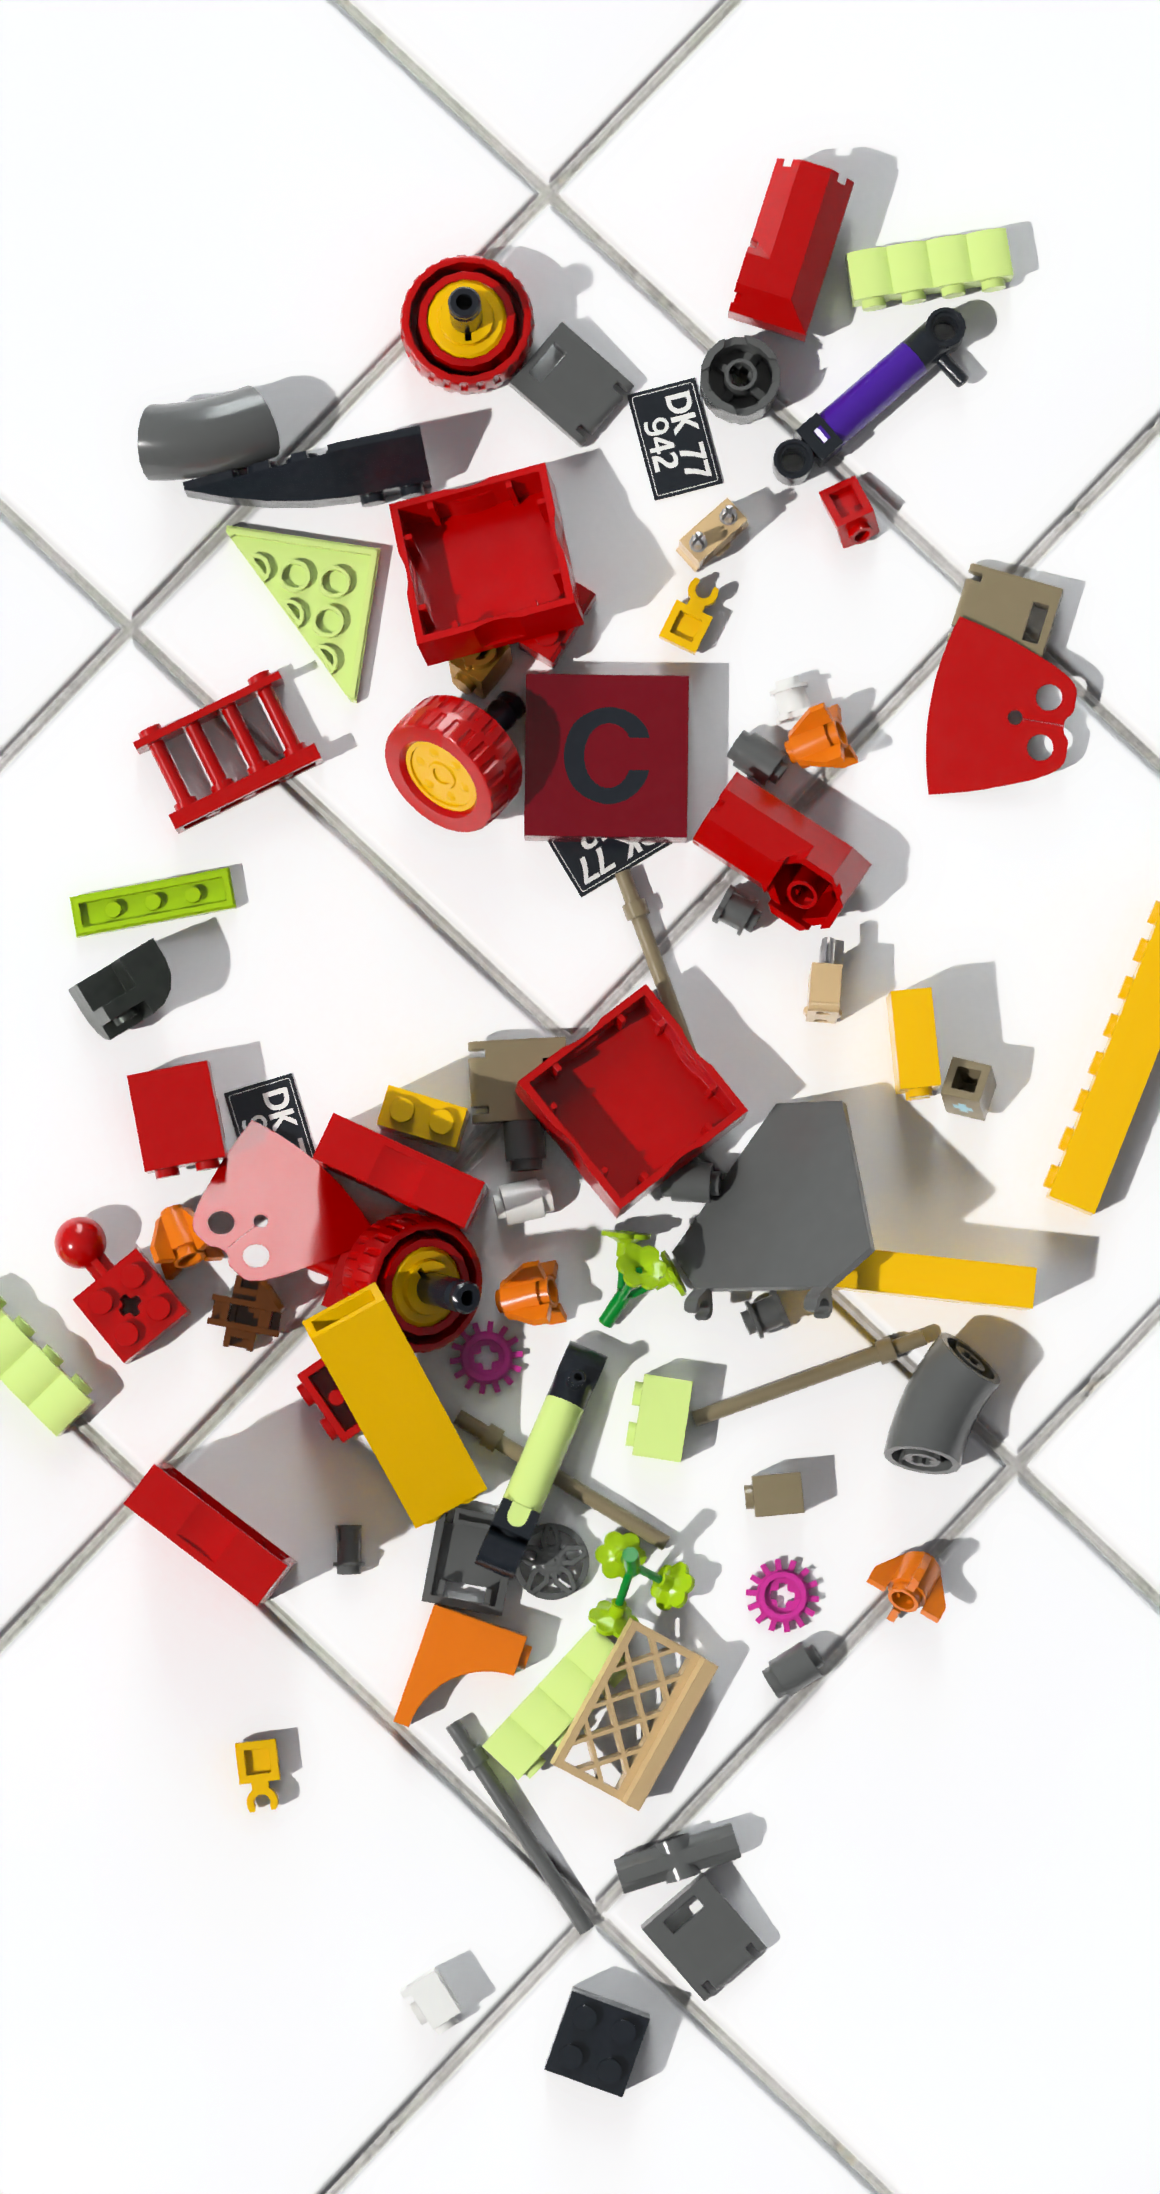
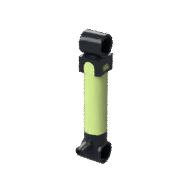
M570 1340L474 1564L510 1580L513 1579L608 1356Z

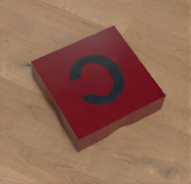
M526 674L524 840L583 842L591 839L611 838L639 843H686L689 676Z

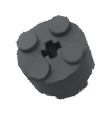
M749 335L719 340L708 350L701 365L700 393L705 406L716 417L739 425L751 424L753 421L763 417L773 407L779 394L781 370L776 354L765 342ZM741 373L747 375V385L743 386L741 384L740 387L734 385L732 375L735 374L739 377Z

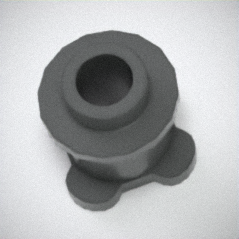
M730 885L712 917V922L718 924L720 920L738 930L737 935L741 936L744 930L750 933L753 931L763 912L757 909L759 900L755 899L753 902L736 893L735 886Z
M769 1291V1296L751 1304L749 1301L744 1302L747 1310L740 1312L749 1335L757 1332L759 1338L763 1339L766 1332L783 1326L784 1329L791 1326L777 1291Z

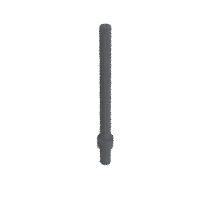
M459 1719L448 1725L446 1730L463 1754L460 1759L468 1771H474L579 1934L581 1935L590 1930L594 1925L487 1763L489 1757L481 1744L476 1746Z

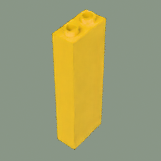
M875 1250L833 1289L1027 1311L1033 1309L1037 1268Z
M375 1282L302 1322L416 1529L424 1524H431L437 1521L444 1513L460 1504L470 1503L480 1493L487 1490L483 1479Z

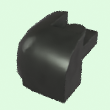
M151 938L77 983L68 991L93 1029L105 1040H111L153 1015L165 1004L171 990V971L162 951L154 938Z

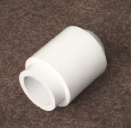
M535 1177L498 1186L499 1194L492 1196L497 1219L505 1218L508 1226L546 1217L545 1213L555 1210L547 1179L538 1181Z

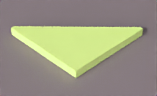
M227 525L226 533L350 702L357 703L381 549Z

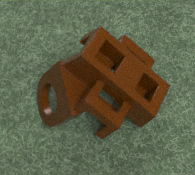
M236 1275L232 1297L212 1293L211 1300H214L211 1318L208 1317L207 1324L226 1327L223 1341L224 1347L235 1346L253 1352L257 1333L279 1337L281 1315L288 1309L268 1280L248 1281Z

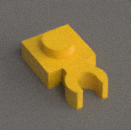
M696 577L690 582L688 587V604L676 600L659 634L660 639L693 655H696L713 620V617L704 613V610L711 607L717 601L719 588L714 586L709 597L700 598L696 594V588L699 585L700 579Z
M270 1738L235 1743L239 1785L249 1783L252 1785V1791L247 1797L249 1812L256 1811L255 1799L258 1795L262 1794L269 1797L271 1810H276L279 1798L276 1791L270 1787V1781L281 1779L277 1739Z

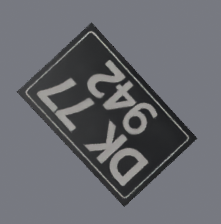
M695 377L627 395L655 501L723 483Z
M598 838L583 842L547 841L581 898L615 878L616 873L632 868L672 844L626 842L611 838Z
M292 1073L224 1093L237 1139L251 1120H254L284 1137L311 1158L313 1157L315 1149Z

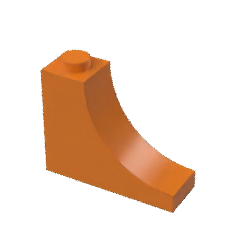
M434 1604L393 1722L409 1727L422 1702L439 1686L461 1675L474 1672H499L514 1676L516 1668L525 1670L532 1650V1646L525 1644L528 1635L439 1604Z

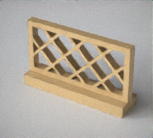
M629 1618L550 1763L640 1811L719 1666L638 1621ZM638 1631L647 1636L651 1652L631 1659L628 1645L635 1632ZM656 1642L666 1647L658 1650ZM675 1652L686 1657L678 1673L664 1676L660 1657ZM623 1656L624 1661L619 1663L621 1657ZM653 1660L658 1679L638 1686L633 1666ZM626 1669L631 1688L611 1695L608 1685L610 1677L613 1673ZM672 1683L670 1688L668 1689L667 1684ZM660 1687L663 1700L659 1708L645 1713L640 1693ZM603 1692L604 1698L599 1699L600 1695ZM633 1696L638 1716L618 1722L613 1703ZM606 1705L611 1725L591 1731L588 1721L589 1715L593 1709ZM640 1723L643 1737L639 1744L625 1749L620 1730ZM583 1728L584 1734L579 1735ZM613 1732L618 1752L598 1758L593 1739ZM583 1742L587 1743L591 1761L577 1766L565 1761L572 1746ZM632 1755L628 1762L627 1757ZM620 1760L623 1773L616 1786L613 1787L604 1782L600 1766ZM593 1769L595 1777L585 1771Z

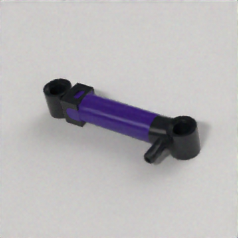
M949 307L938 308L933 311L921 326L819 414L816 412L796 429L794 439L780 443L775 450L772 462L773 474L776 479L788 486H796L805 482L811 474L813 461L820 468L842 450V446L936 365L956 387L960 388L969 380V376L949 355L960 347L964 338L966 324L961 313ZM939 323H947L955 330V336L947 340L940 339L936 336L934 327ZM788 454H796L802 458L804 466L798 471H789L784 468L781 460Z

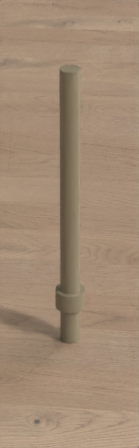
M630 869L615 874L625 902L622 908L627 922L632 921L661 1003L681 1026L688 1042L696 1051L647 917L650 911L645 898H640Z
M922 1330L893 1340L887 1337L874 1342V1347L691 1411L696 1427L880 1361L882 1365L898 1360L897 1355L927 1345Z
M460 1410L453 1424L480 1439L479 1444L491 1452L496 1449L518 1463L524 1449L523 1446L503 1435L505 1431L493 1423L488 1426L464 1410ZM559 1469L553 1485L658 1549H664L670 1536Z

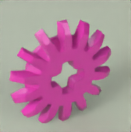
M488 1321L487 1331H481L478 1322L473 1323L472 1326L475 1334L469 1336L465 1331L461 1333L465 1340L463 1346L452 1343L451 1348L460 1351V1357L450 1358V1364L460 1363L462 1367L454 1376L458 1379L466 1374L469 1380L464 1387L468 1390L474 1382L480 1383L479 1394H485L486 1384H492L495 1393L501 1392L498 1381L504 1379L510 1386L514 1381L507 1375L508 1372L513 1370L520 1373L522 1367L512 1364L513 1358L523 1357V1351L512 1352L511 1346L519 1340L515 1336L507 1341L504 1335L509 1328L504 1325L499 1333L493 1332L494 1321ZM482 1346H489L491 1352L498 1353V1361L492 1362V1369L485 1370L482 1363L475 1362V1355L481 1353Z
M775 1559L776 1570L770 1572L764 1563L760 1568L765 1576L760 1579L752 1574L750 1580L758 1584L757 1590L746 1589V1595L756 1596V1602L747 1605L748 1610L751 1611L759 1608L762 1613L755 1621L760 1624L766 1617L769 1618L771 1622L768 1630L774 1632L777 1622H783L784 1633L790 1632L789 1622L795 1620L801 1628L805 1624L800 1615L804 1612L813 1617L815 1611L808 1608L807 1605L809 1601L819 1602V1596L809 1595V1589L818 1586L816 1580L808 1583L804 1581L803 1578L810 1572L806 1567L799 1574L794 1572L797 1561L791 1560L788 1569H782L781 1559ZM784 1583L787 1584V1590L794 1593V1600L787 1601L785 1607L781 1608L777 1607V1600L771 1599L770 1594L771 1591L779 1589V1584Z

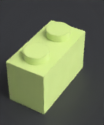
M644 1374L643 1382L635 1381L631 1405L639 1406L637 1423L629 1421L625 1446L633 1447L632 1455L681 1463L693 1381Z

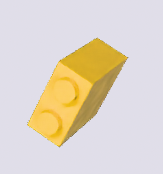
M932 988L890 991L886 997L895 1092L896 1094H905L906 1101L929 1099L930 1096H933L932 1091H936L941 1086Z
M388 1085L377 1120V1126L382 1131L458 1153L470 1113L465 1107Z

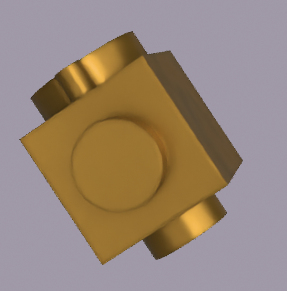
M509 645L449 660L453 684L467 695L474 693L482 699L488 696L513 664Z

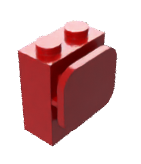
M204 1060L127 1075L145 1172L147 1174L155 1173L156 1180L179 1176V1168L195 1165L196 1172L220 1168L219 1160L228 1157L224 1127L210 1062Z

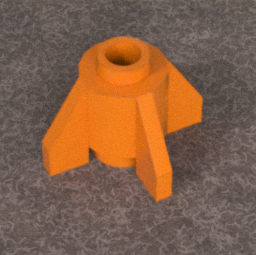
M823 702L808 708L794 727L789 730V740L785 741L784 745L786 753L793 764L798 762L799 766L805 769L810 766L846 768L858 763V757L851 745L848 744L845 730L841 724V708L838 704L826 707Z
M180 1204L169 1206L160 1213L161 1216L155 1222L150 1246L155 1264L161 1263L166 1280H173L183 1270L182 1268L196 1265L203 1259L204 1261H221L225 1257L221 1248L208 1246L196 1235L192 1226L194 1210Z
M539 1260L523 1263L506 1279L502 1280L500 1288L495 1292V1302L498 1311L504 1313L509 1320H517L533 1326L567 1322V1315L561 1303H558L559 1295L555 1282L558 1271L556 1260L541 1263Z
M910 1551L876 1565L866 1581L883 1592L888 1586V1599L893 1607L886 1619L893 1623L901 1611L914 1612L922 1606L920 1614L938 1623L946 1609L941 1568L935 1558L927 1552Z

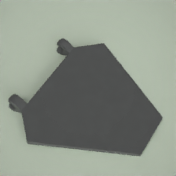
M841 1100L775 1104L722 1180L720 1195H713L712 1202L705 1204L672 1251L694 1287L693 1291L685 1299L684 1310L687 1313H696L694 1315L696 1320H708L711 1318L713 1312L712 1292L810 1290L803 1301L804 1309L808 1312L815 1311L814 1317L817 1319L830 1317L833 1309L832 1289L875 1251L846 1103Z

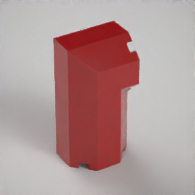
M777 158L750 240V246L747 248L734 289L736 295L734 302L730 304L728 318L805 342L853 191L854 182L847 178L845 185L837 181L840 173L801 159H793L791 167L784 166L785 159Z
M736 772L718 797L719 800L715 806L710 809L692 839V843L762 888L764 893L767 891L771 898L768 902L771 913L798 931L809 930L814 925H822L820 929L830 928L872 864L852 846Z

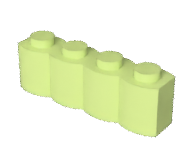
M1006 228L987 229L968 234L943 236L926 241H913L887 247L862 249L846 253L845 257L852 306H862V310L865 312L881 310L886 307V302L892 300H902L903 305L919 304L925 302L926 296L931 294H942L943 299L964 296L966 294L965 289L981 287L982 292L985 293L1000 291L1006 288L1005 283L1011 282L1014 275Z
M0 1296V1380L56 1437H60L94 1403L88 1396L93 1389L77 1373L70 1378L60 1367L64 1362L62 1357L48 1344L42 1349L31 1338L36 1333L35 1330L21 1316L18 1315L13 1320L2 1309L7 1302Z
M593 1625L484 1742L482 1747L517 1780L524 1774L530 1779L546 1762L541 1755L551 1744L558 1748L615 1643L607 1636L599 1634L596 1631L595 1625ZM623 1656L621 1657L619 1663L624 1661ZM626 1669L612 1674L608 1683L613 1688L627 1675Z

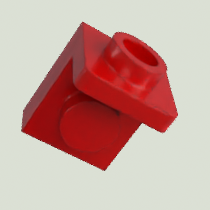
M855 475L819 491L821 502L837 530L843 548L862 544L880 532L874 509Z

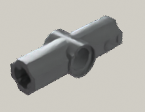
M727 1823L692 1835L684 1833L654 1843V1847L635 1851L613 1860L623 1893L626 1894L664 1881L668 1884L700 1874L702 1869L718 1866L742 1856L732 1824Z

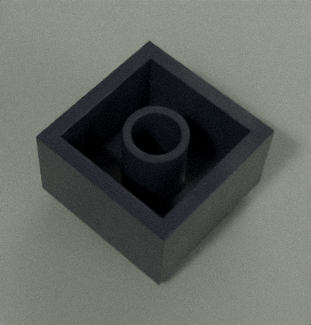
M572 1986L545 2061L544 2070L622 2098L650 2021V2013Z

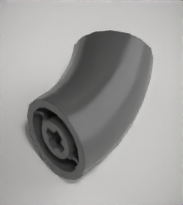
M247 385L230 392L203 399L148 405L140 418L137 448L143 474L148 480L175 481L200 478L231 469L239 470L249 467L254 463L273 459L279 455L280 442L277 427L267 403L254 387Z
M941 1333L923 1356L903 1391L888 1431L883 1453L885 1458L896 1466L918 1473L937 1475L957 1472L961 1467L964 1450L973 1426L983 1407L1000 1385L1001 1380L996 1371L965 1342L949 1333Z

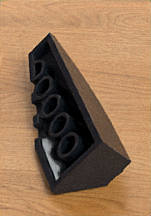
M420 425L328 444V451L322 455L308 453L306 450L293 453L286 460V464L278 465V462L269 460L254 463L246 468L247 474L240 476L238 470L231 469L183 482L184 491L189 498L229 505L263 508H318L361 502L362 507H372L385 503V497L401 494V499H410L424 495V489L432 488Z

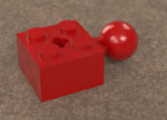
M87 1217L71 1218L65 1221L56 1232L54 1240L55 1251L63 1263L76 1269L86 1268L95 1280V1282L72 1300L121 1361L129 1364L187 1317L191 1311L140 1249L135 1248L114 1265L105 1254L107 1240L102 1227L96 1221ZM126 1297L131 1299L140 1298L141 1302L137 1306L140 1313L137 1316L132 1313L124 1314L123 1309L126 1306L124 1300Z

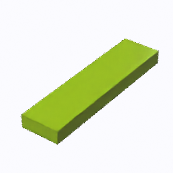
M229 867L69 897L77 938L237 909Z

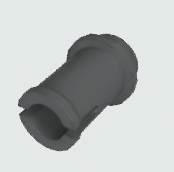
M335 1525L337 1562H333V1566L337 1567V1575L361 1574V1566H365V1562H361L362 1525Z

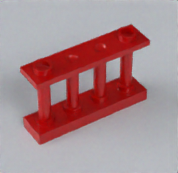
M269 670L259 672L247 680L248 686L163 728L160 723L147 727L138 733L140 739L132 742L139 755L149 750L151 751L177 803L174 805L176 811L168 816L178 834L324 763L315 743L306 746L305 742L300 743L274 689L284 684L279 671L272 674ZM258 696L286 749L283 752L285 758L273 764H270L269 760H263L238 709V706ZM222 714L249 766L246 770L248 776L236 782L232 778H227L201 726ZM187 732L213 784L210 788L212 794L197 800L196 796L190 795L165 742Z

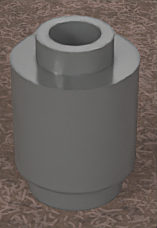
M746 730L741 732L726 756L734 761L732 766L763 787L770 781L776 785L789 766L784 761L787 755L786 752L758 733L750 734Z
M538 1120L504 1122L505 1160L510 1162V1171L542 1170V1160L546 1159L543 1126Z
M689 1162L661 1184L662 1197H671V1200L676 1202L711 1203L713 1195H720L721 1171H714L713 1163Z
M800 1641L768 1662L769 1667L762 1670V1674L779 1699L786 1694L791 1697L823 1676L820 1668L825 1665V1662L813 1644L805 1647Z

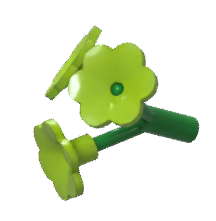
M611 1229L601 1231L602 1236H608L617 1242L616 1256L618 1257L616 1260V1268L618 1270L617 1291L599 1317V1322L602 1325L612 1328L630 1300L655 1288L658 1291L671 1285L679 1291L682 1297L687 1295V1290L666 1250L662 1251L659 1255V1251L653 1246L641 1247L636 1244L639 1241L651 1239V1234Z
M611 1531L606 1534L604 1544L596 1548L595 1558L602 1564L601 1571L605 1577L614 1579L620 1576L623 1580L617 1598H613L611 1602L607 1600L599 1601L596 1608H592L589 1611L588 1619L593 1624H596V1631L603 1636L613 1635L619 1638L629 1618L639 1622L632 1615V1610L625 1601L632 1578L641 1574L653 1581L650 1589L651 1595L656 1598V1606L662 1611H668L672 1607L677 1609L683 1607L687 1602L688 1593L695 1586V1579L689 1575V1566L683 1562H677L673 1566L664 1565L658 1573L642 1566L647 1557L645 1550L640 1547L639 1537L632 1532L622 1535L617 1531Z

